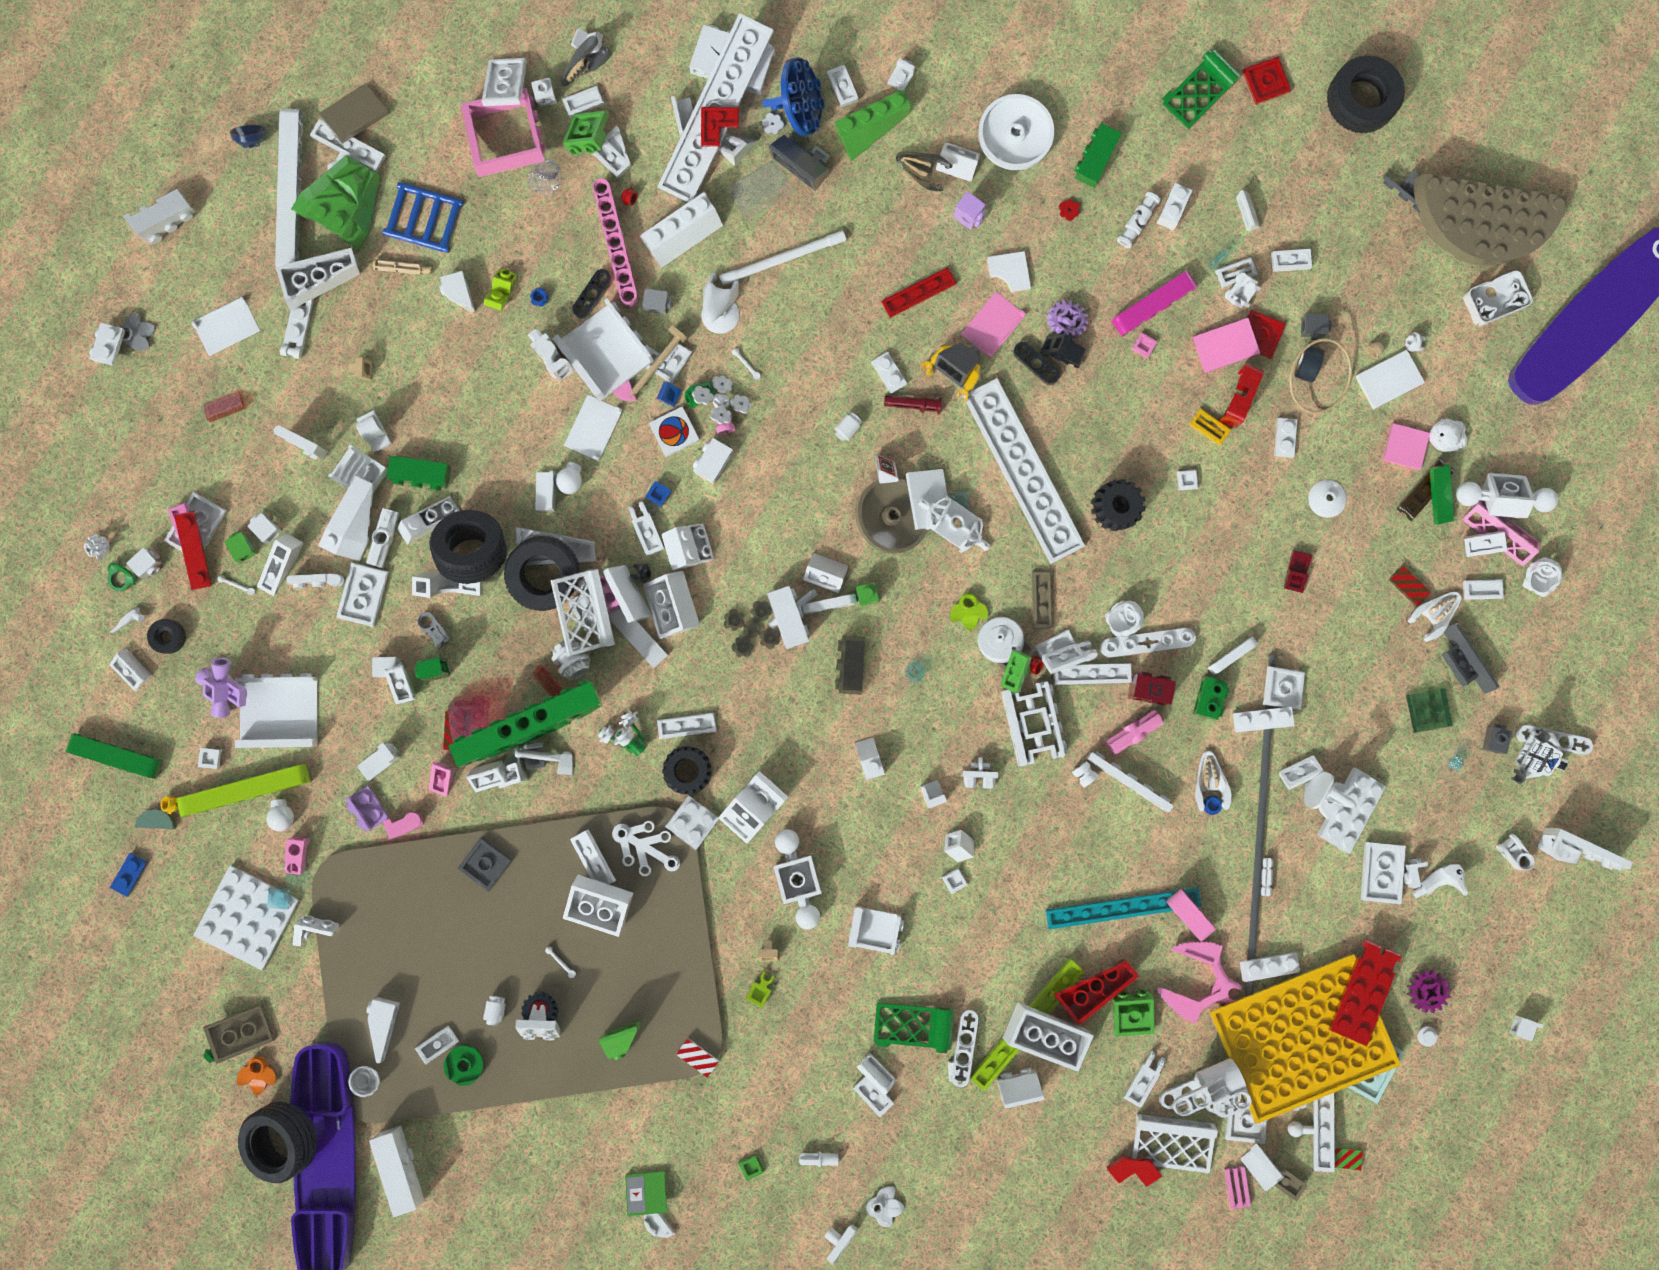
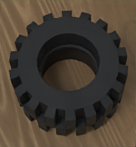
M683 746L674 749L667 755L663 763V779L666 781L667 786L676 793L683 795L698 793L705 788L712 776L710 759L702 750L695 747ZM684 759L695 761L699 768L698 776L691 782L680 780L676 774L678 763Z

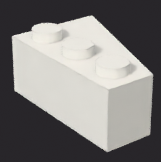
M178 189L156 199L157 203L148 208L145 205L140 207L141 212L133 216L129 214L123 216L136 235L149 245L160 242L162 236L166 233L174 232L180 223L191 220L193 214L196 213Z
M790 586L768 592L767 595L785 648L788 649L809 642L807 636L810 634L807 625L802 623L801 618L804 617L800 606H796L795 600L797 596L794 588L790 589Z

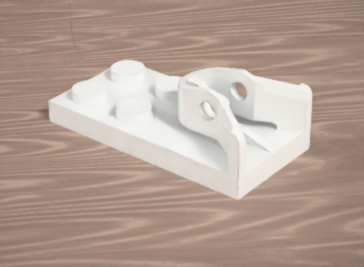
M1545 828L1538 844L1539 849L1556 860L1578 864L1583 853L1584 858L1590 861H1599L1601 866L1610 870H1630L1633 863L1558 828Z

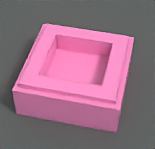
M1141 332L1132 350L1148 359L1158 341Z

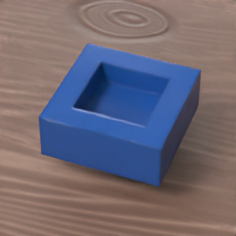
M664 381L656 399L668 406L675 407L682 390Z
M655 481L645 497L658 506L663 507L672 491Z

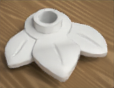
M892 1186L880 1189L877 1196L871 1198L866 1206L867 1213L871 1217L876 1218L878 1224L883 1227H891L893 1225L892 1217H897L905 1209L900 1201L894 1199L896 1188ZM876 1205H879L878 1211H874Z

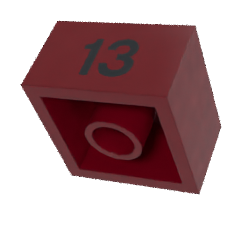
M1140 672L1131 676L1132 683H1130L1127 699L1163 706L1172 705L1176 681H1171V677L1160 675L1155 678L1152 677V673Z

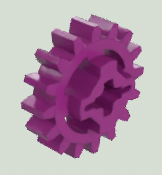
M1422 970V975L1416 972L1417 978H1410L1412 985H1407L1411 992L1406 994L1412 997L1409 1002L1415 1004L1414 1008L1418 1010L1422 1008V1012L1425 1013L1428 1010L1431 1013H1435V1008L1440 1011L1443 1010L1441 1005H1448L1445 999L1451 998L1447 994V991H1450L1451 988L1445 986L1448 980L1442 979V974L1438 973L1436 975V972L1432 970L1429 973L1426 970ZM1425 979H1431L1426 983L1422 982ZM1428 988H1429L1430 991H1431V994H1430V995H1428L1429 993L1427 992V989H1428Z

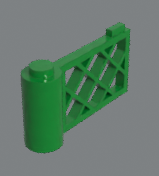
M1209 49L1202 57L1204 61L1174 92L1170 90L1162 98L1164 101L1162 105L1188 130L1242 76L1216 49L1213 51ZM1201 69L1207 74V81H1197V73ZM1217 84L1223 89L1219 94H1210V85ZM1186 85H1194V95H1183V88ZM1197 85H1207V94H1197ZM1194 98V108H1183V99ZM1197 98H1207V106L1205 108H1197ZM1172 99H1181V108H1173L1168 103ZM1194 111V119L1188 123L1184 119L1183 112Z
M877 1003L874 1042L877 1043L878 1047L889 1048V1044L934 1048L937 1053H947V1050L952 1049L954 1009ZM880 1007L889 1008L893 1015L885 1021L880 1016ZM903 1009L908 1010L913 1015L905 1023L897 1015ZM922 1011L931 1012L930 1020L925 1025L917 1017ZM894 1017L902 1024L895 1032L887 1024ZM915 1018L922 1027L913 1034L907 1027V1024ZM879 1020H881V1021L883 1022V1024L880 1025V1026H879ZM884 1025L892 1033L887 1039L878 1038L879 1029ZM903 1027L911 1035L906 1041L900 1040L896 1035ZM923 1029L929 1035L928 1043L920 1042L916 1037Z

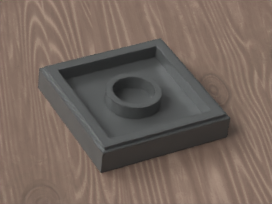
M481 837L457 869L489 892L513 860Z

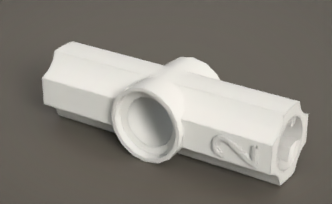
M382 508L377 528L372 534L373 542L367 558V564L384 568L389 547L393 543V534L400 513ZM382 534H386V541L380 543L379 537Z

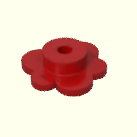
M1070 199L1060 203V216L1065 217L1067 221H1072L1074 217L1079 215V203L1072 202Z

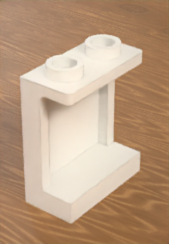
M855 906L848 946L861 947L894 955L895 951L899 950L900 939H897L898 932L903 930L904 920H901V915Z

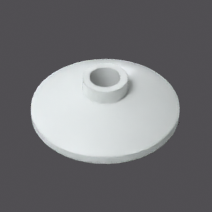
M734 302L724 311L722 316L712 323L704 320L702 309L703 323L714 333L729 332L738 323L739 309Z
M1322 480L1311 488L1308 497L1309 505L1319 516L1334 517L1343 511L1346 505V493L1337 482ZM1328 494L1332 496L1331 501H1328L1326 498Z

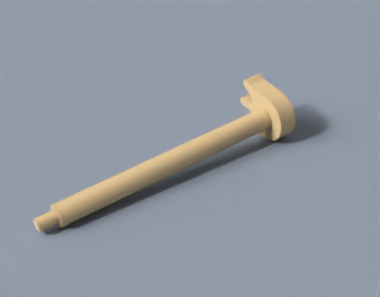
M671 325L668 329L674 338L633 387L629 395L631 398L640 391L679 341L684 343L687 340V337Z

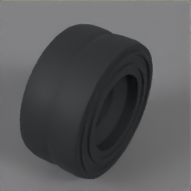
M157 620L147 631L149 646L159 653H175L185 643V630L180 623L174 620ZM165 631H169L171 634V639L168 642L162 640V634Z

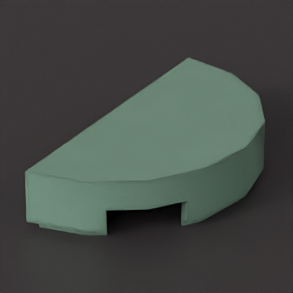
M160 809L145 811L138 817L135 828L175 829V823L166 812Z

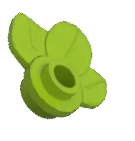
M972 593L963 594L959 599V603L954 605L950 612V621L952 623L961 621L969 631L976 627L978 619L988 618L986 606L978 602L977 597ZM966 599H970L972 601L971 606H967L965 604Z

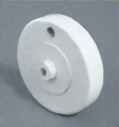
M993 618L987 621L978 633L979 649L984 657L992 662H1008L1012 650L1021 652L1023 649V631L1019 624L1010 618Z

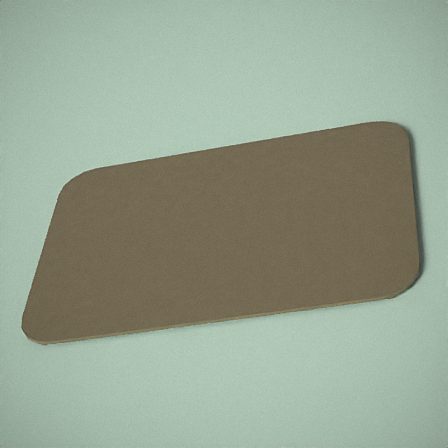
M651 806L345 850L326 859L319 866L313 878L312 902L314 918L339 923V928L333 936L316 933L329 1042L337 1043L344 1048L348 1056L350 1073L358 1067L368 1066L377 1071L380 1079L379 1087L372 1095L360 1097L353 1093L355 1118L366 1123H383L686 1079L701 1074L676 1055L687 1038L717 1059L722 1047V1027L698 851L665 827L676 811L668 807ZM646 821H652L655 825L654 830L650 833L643 831L634 834L633 836L638 839L658 835L663 831L670 832L671 840L669 842H658L650 844V846L668 857L671 855L677 856L680 860L679 868L675 871H669L665 868L663 862L645 852L648 865L651 867V873L648 876H642L639 873L640 863L636 847L629 843L630 853L635 858V862L631 866H625L622 862L624 856L621 843L616 842L612 835L614 827L618 824L634 827L642 825ZM650 823L645 825L646 830L652 829ZM588 829L616 880L609 885L633 892L626 922L619 937L563 919L571 886L577 875L590 878L570 840ZM620 830L619 836L624 837L625 831ZM663 833L662 839L668 840L669 835L667 833ZM481 837L513 860L489 892L457 869ZM626 857L625 862L631 864L632 858ZM669 860L668 865L674 867L675 861ZM647 867L642 868V873L647 874L649 872ZM551 946L553 948V952L567 965V967L570 970H574L576 972V976L574 978H569L568 972L555 960V958L551 954L546 953V947ZM535 992L538 994L544 992L546 995L548 993L553 997L558 1006V1018L554 1021L560 1027L561 1033L560 1037H555V1040H544L543 1037H535L534 1040L523 1039V1036H520L515 1028L516 1020H524L521 1014L524 1000H528V996H533ZM489 996L505 998L504 1003H506L503 1022H498V1026L486 1024L487 1020H483L486 1001L489 1000ZM377 997L400 1003L386 1058L381 1063H376L368 1024L369 1013H367L369 1002ZM640 1021L641 1026L629 1051L625 1053V1057L614 1060V1057L608 1059L598 1040L602 1034ZM449 1025L459 1042L425 1065L415 1048ZM460 1045L477 1047L484 1059L482 1075L474 1083L466 1086L455 1084V1082L446 1077L444 1072L445 1058L452 1049ZM462 1060V1063L459 1064V1067H463L464 1070H467L469 1063L465 1062V1060Z

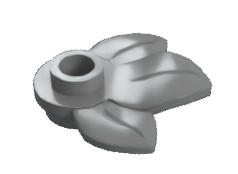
M138 313L129 315L125 319L124 326L120 327L125 330V334L127 332L130 333L127 339L123 337L122 344L130 345L134 350L148 349L150 345L147 339L154 333L155 326L150 323L141 322Z

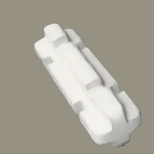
M1272 858L1262 859V887H1260V895L1262 896L1272 895V888H1270L1273 879L1271 867H1273L1274 860Z

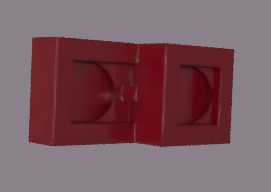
M1292 550L1284 589L1300 593L1304 592L1312 554Z

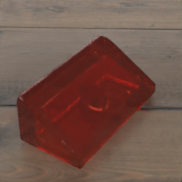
M240 391L204 404L205 417L209 422L246 409Z
M544 665L537 666L533 676L549 696H559L560 691L563 690Z

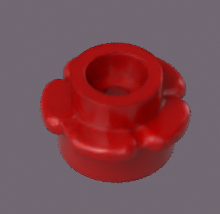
M632 187L625 189L621 194L623 204L626 206H633L638 198L637 191H634Z
M1038 657L1031 658L1029 674L1038 675L1042 670L1043 661L1038 659Z

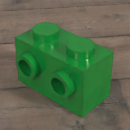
M1207 676L1202 677L1193 714L1212 720H1219V717L1223 716L1225 709L1222 706L1224 699H1227L1230 691L1228 682Z

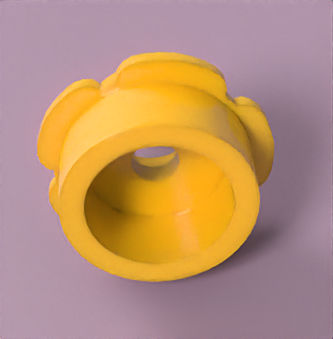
M173 795L165 796L161 801V810L167 814H172V812L178 809L176 797Z

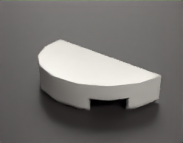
M661 1213L644 1215L645 1227L653 1236L668 1238L675 1234Z

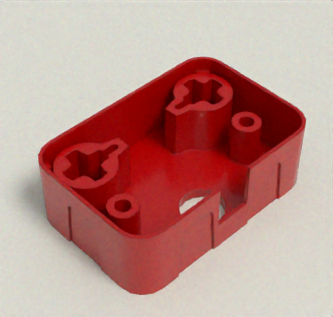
M1247 363L1238 372L1240 377L1236 386L1237 390L1247 394L1246 397L1235 393L1224 416L1219 418L1220 422L1235 428L1244 422L1264 374L1263 370Z

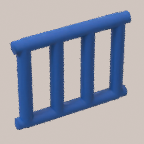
M398 182L397 189L399 190L387 228L383 229L382 234L449 253L450 247L448 244L459 209L464 205V200ZM409 192L416 194V198L405 233L394 229L405 194ZM427 197L434 199V203L423 238L412 234L423 199ZM442 202L452 204L441 243L430 241Z

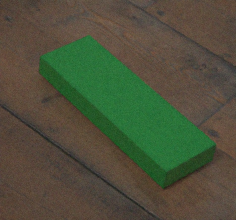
M1445 464L1430 468L1434 524L1439 525L1454 521L1450 465Z

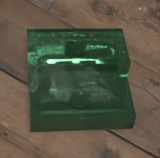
M1445 688L1406 695L1413 733L1453 726Z

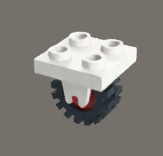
M535 992L533 996L529 995V999H525L523 1002L524 1006L521 1007V1014L524 1020H516L515 1028L520 1036L527 1040H534L535 1037H543L544 1040H555V1037H560L561 1029L557 1022L554 1021L558 1018L557 1013H559L553 997L548 993L546 995L544 992H540V994Z

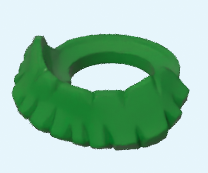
M110 563L107 570L109 573L107 580L111 588L116 591H125L131 586L136 585L135 576L130 570L118 563ZM118 571L125 574L126 582L123 587H116L112 582L113 575Z

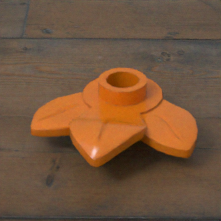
M255 1056L250 1059L248 1066L242 1068L237 1076V1085L243 1086L249 1083L251 1090L256 1096L265 1090L267 1084L275 1085L276 1083L274 1070L268 1067L267 1060L262 1056ZM256 1062L261 1064V1069H256Z

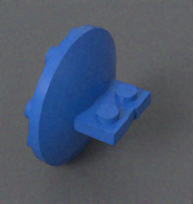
M800 57L787 60L781 74V96L762 100L764 108L771 107V110L784 109L792 128L801 136L813 135L819 130L822 109H824V100L820 94L821 82L816 78L808 60Z

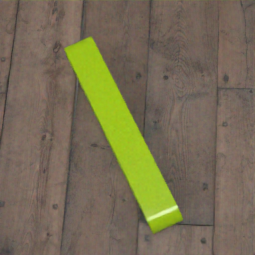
M301 764L176 798L180 817L182 818L191 814L202 813L209 809L224 807L227 804H235L246 799L261 797L264 794H272L283 791V789L301 786V784H308L311 781L307 765Z

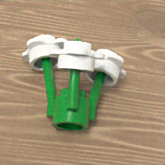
M624 712L619 725L623 723L626 729H619L615 737L612 736L615 730L610 728L611 725L608 728L604 726L603 729H600L598 736L601 739L599 742L603 741L607 744L609 740H612L615 745L618 744L628 752L639 756L647 748V744L644 743L646 738L641 735L634 724L638 720L635 715L638 712ZM632 729L636 733L637 738L635 736L633 737V734L631 733Z

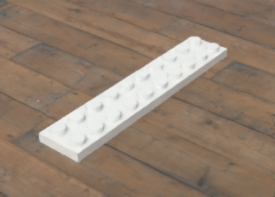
M739 13L659 182V189L687 203L696 197L719 147H701V107H739L774 33L773 29ZM720 128V145L728 128Z
M996 378L969 392V399L966 404L1049 563L1052 564L1085 547L998 379Z

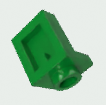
M711 381L692 385L685 391V401L689 404L690 409H695L700 405L694 401L692 396L695 387L708 388L713 396L716 395Z

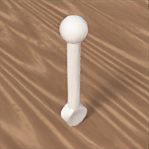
M734 348L732 354L743 362L753 374L755 380L760 379V373L755 372L741 356L739 349Z
M224 575L218 576L219 582H226L246 591L249 595L255 594L254 588L244 587L226 579Z
M551 946L546 947V953L551 954L555 958V960L568 972L569 978H574L576 976V972L574 970H570L567 967V965L553 952V948Z

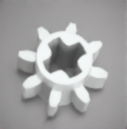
M97 534L89 536L88 540H86L87 543L84 544V549L88 556H96L97 559L105 557L106 553H108L107 550L110 549L108 540L105 537H98Z

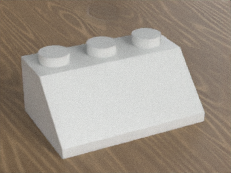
M683 571L665 574L643 585L659 639L700 626Z

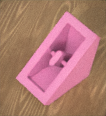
M433 762L429 790L447 796L457 768L441 762Z

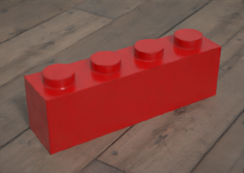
M1122 959L1113 967L1053 995L1079 1026L1136 980L1139 975L1125 959Z

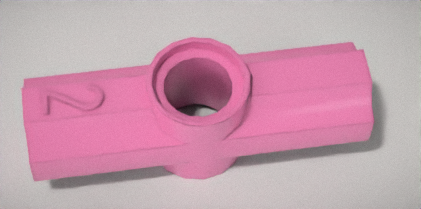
M1153 710L1138 721L1135 720L1130 725L1123 727L1122 731L1107 739L1106 743L1115 755L1131 744L1134 745L1147 737V734L1164 723L1160 715Z

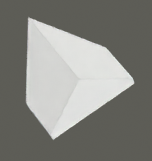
M726 133L718 151L736 166L759 140L734 137Z
M519 745L504 762L508 782L498 785L499 788L528 781L522 759L515 757V751L520 749Z

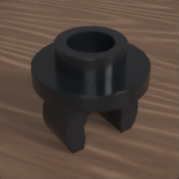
M633 565L638 570V573L631 574L630 576L641 583L647 582L651 577L649 565Z

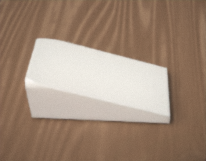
M400 665L384 669L395 703L400 704L415 700L416 693L404 666Z
M448 1025L416 1047L415 1050L426 1065L458 1043L459 1040Z

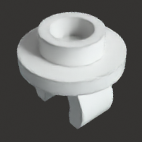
M1411 333L1406 339V349L1411 352L1423 351L1425 348L1421 347V343L1426 338L1419 333Z

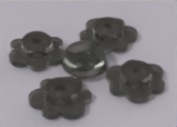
M755 601L753 603L750 613L754 615L753 619L755 621H748L745 624L743 613H738L737 609H731L729 613L724 615V626L726 628L736 631L744 626L743 630L746 636L742 639L737 637L735 639L736 643H733L731 646L738 657L742 655L749 657L751 655L754 645L750 643V638L758 635L761 638L760 644L766 646L767 649L771 650L780 643L778 639L780 632L778 630L768 627L766 631L762 630L760 632L761 628L757 622L761 620L767 621L768 616L772 614V608L768 606L766 601L762 603Z

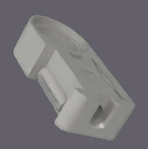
M424 612L419 615L418 625L434 642L435 648L441 649L451 641V637L433 614ZM425 616L432 618V624L428 627L422 624V619Z

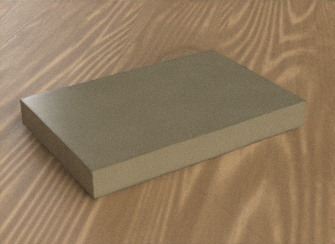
M364 84L318 114L343 144L389 113L367 85Z
M262 1004L203 1027L216 1064L275 1041Z

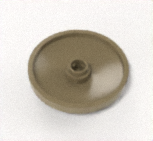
M898 478L897 482L879 483V480L867 486L859 496L855 510L856 523L863 538L875 549L890 554L903 553L917 546L925 537L927 529L915 530L906 480Z

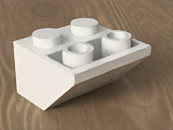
M704 523L675 527L661 534L672 571L714 560Z

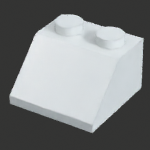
M1024 1068L1019 1070L1020 1073L1012 1075V1072L1001 1074V1078H997L1001 1100L1005 1108L1044 1100L1035 1070Z

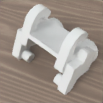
M1240 272L1236 276V284L1233 288L1227 290L1225 298L1239 308H1242L1243 305L1249 308L1251 305L1249 301L1256 291L1261 290V287L1257 285L1258 281L1244 272Z

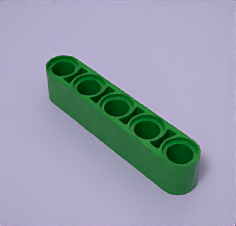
M71 733L65 751L152 779L157 778L162 763L161 759L157 760L142 753L137 754L129 749L117 748L116 745L106 742L102 743L99 740L87 736L82 737L76 733Z

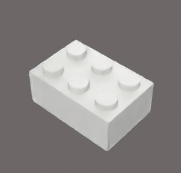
M577 875L571 886L563 919L619 937L626 922L633 892Z

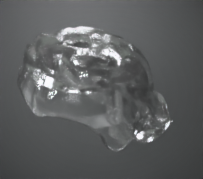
M544 158L545 161L531 166L527 187L549 198L561 184L562 171L559 163L555 160Z

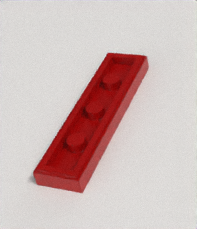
M947 267L882 300L881 303L889 318H892L955 286L957 283Z

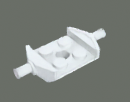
M948 496L931 504L922 497L919 499L917 504L927 511L925 529H932L960 548V553L973 545H978L985 551L989 549L990 544L981 539L982 519ZM954 518L960 521L959 528L953 525Z

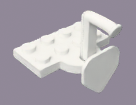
M1352 768L1344 784L1339 782L1333 783L1334 776L1332 774L1321 772L1304 786L1305 806L1312 809L1319 808L1320 813L1326 818L1317 836L1350 854L1386 786L1357 768Z

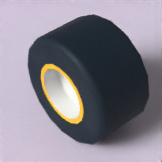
M1313 346L1307 348L1298 360L1295 377L1310 383L1314 382L1322 366L1325 351Z

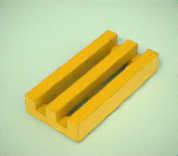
M1201 408L1189 423L1190 426L1219 446L1232 430ZM1200 414L1224 430L1225 433H1221L1199 417ZM1196 421H1198V422L1201 423L1203 426H1205L1206 428H1208L1209 430H1211L1212 432H1214L1215 434H1217L1219 437H1221V439L1217 438L1216 436H1214L1213 434H1211L1209 431H1207L1206 429H1204L1203 427H1201L1200 425H1198V424L1196 423Z

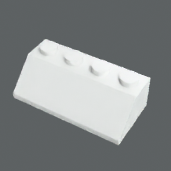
M703 192L641 234L640 237L662 268L721 228L723 224L714 206Z

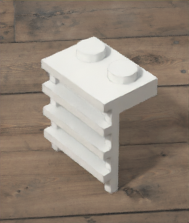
M350 444L332 474L330 473L328 476L349 488L355 475H358L374 484V493L386 476L388 469Z

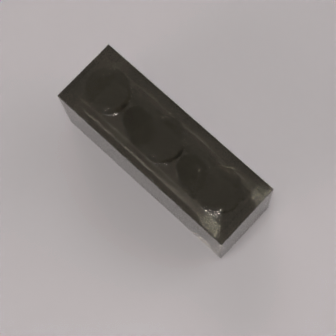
M842 636V640H838L837 651H841V659H837L836 670L840 671V677L835 680V690H839L838 694L862 695L865 637Z

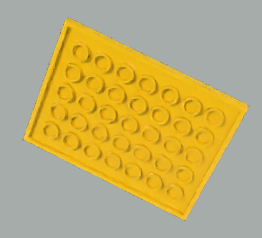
M1354 954L1209 1011L1228 1059L1231 1058L1235 1062L1244 1078L1247 1091L1251 1097V1105L1248 1108L1255 1124L1401 1066L1380 1015L1367 1046L1328 1030L1356 961Z

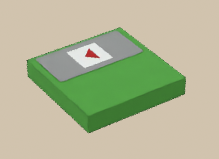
M664 1171L625 1175L628 1217L667 1213Z

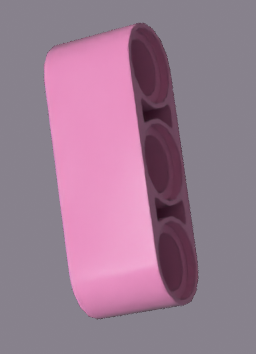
M1182 889L1166 900L1168 905L1201 942L1217 930Z

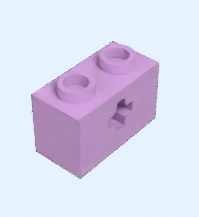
M967 191L956 205L953 217L970 230L974 226L978 228L984 220L986 204Z

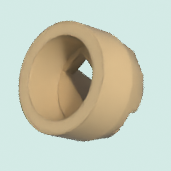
M1373 342L1367 347V351L1373 358L1377 359L1384 352V346L1380 342Z

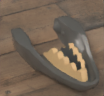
M595 36L587 38L576 49L561 76L562 86H568L583 74L595 71L605 64L610 56L609 48L604 46L598 52L588 55L598 45V39Z

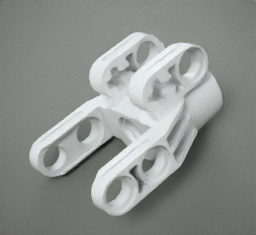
M1229 1058L1197 1072L1195 1078L1163 1091L1159 1096V1102L1164 1108L1173 1109L1181 1116H1187L1206 1108L1209 1112L1226 1118L1247 1109L1251 1105V1097L1239 1068ZM1184 1087L1191 1089L1190 1092L1182 1095L1181 1092ZM1168 1094H1171L1174 1098L1171 1105L1164 1103V1097ZM1241 1094H1243L1246 1098V1102L1244 1105L1239 1106L1238 1104L1241 1101ZM1201 1097L1204 1100V1102L1202 1104H1198L1196 1102V1099ZM1187 1103V1109L1184 1112H1180L1177 1107Z

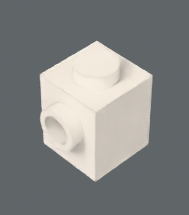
M142 548L126 564L138 577L146 579L149 575L156 574L160 570L159 566L163 563L159 560L160 555L155 550Z

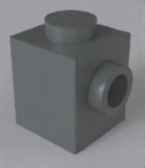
M1305 314L1301 318V337H1311V340H1318L1325 337L1331 331L1329 314Z
M1494 724V727H1487L1482 750L1498 754H1508L1512 731L1506 730V726Z

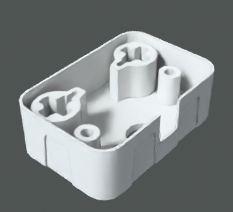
M1512 271L1489 283L1485 282L1475 286L1463 296L1474 324H1479V327L1521 311L1529 306L1533 300L1526 282L1519 271ZM1488 287L1495 288V297L1491 298L1486 295ZM1516 299H1520V300H1521V302H1514V303H1513V301H1515ZM1481 313H1489L1487 316L1482 317Z

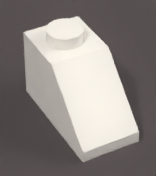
M460 271L440 277L442 283L439 284L441 294L466 310L475 312L464 273Z
M870 738L856 742L855 746L865 779L868 780L885 775L874 739Z

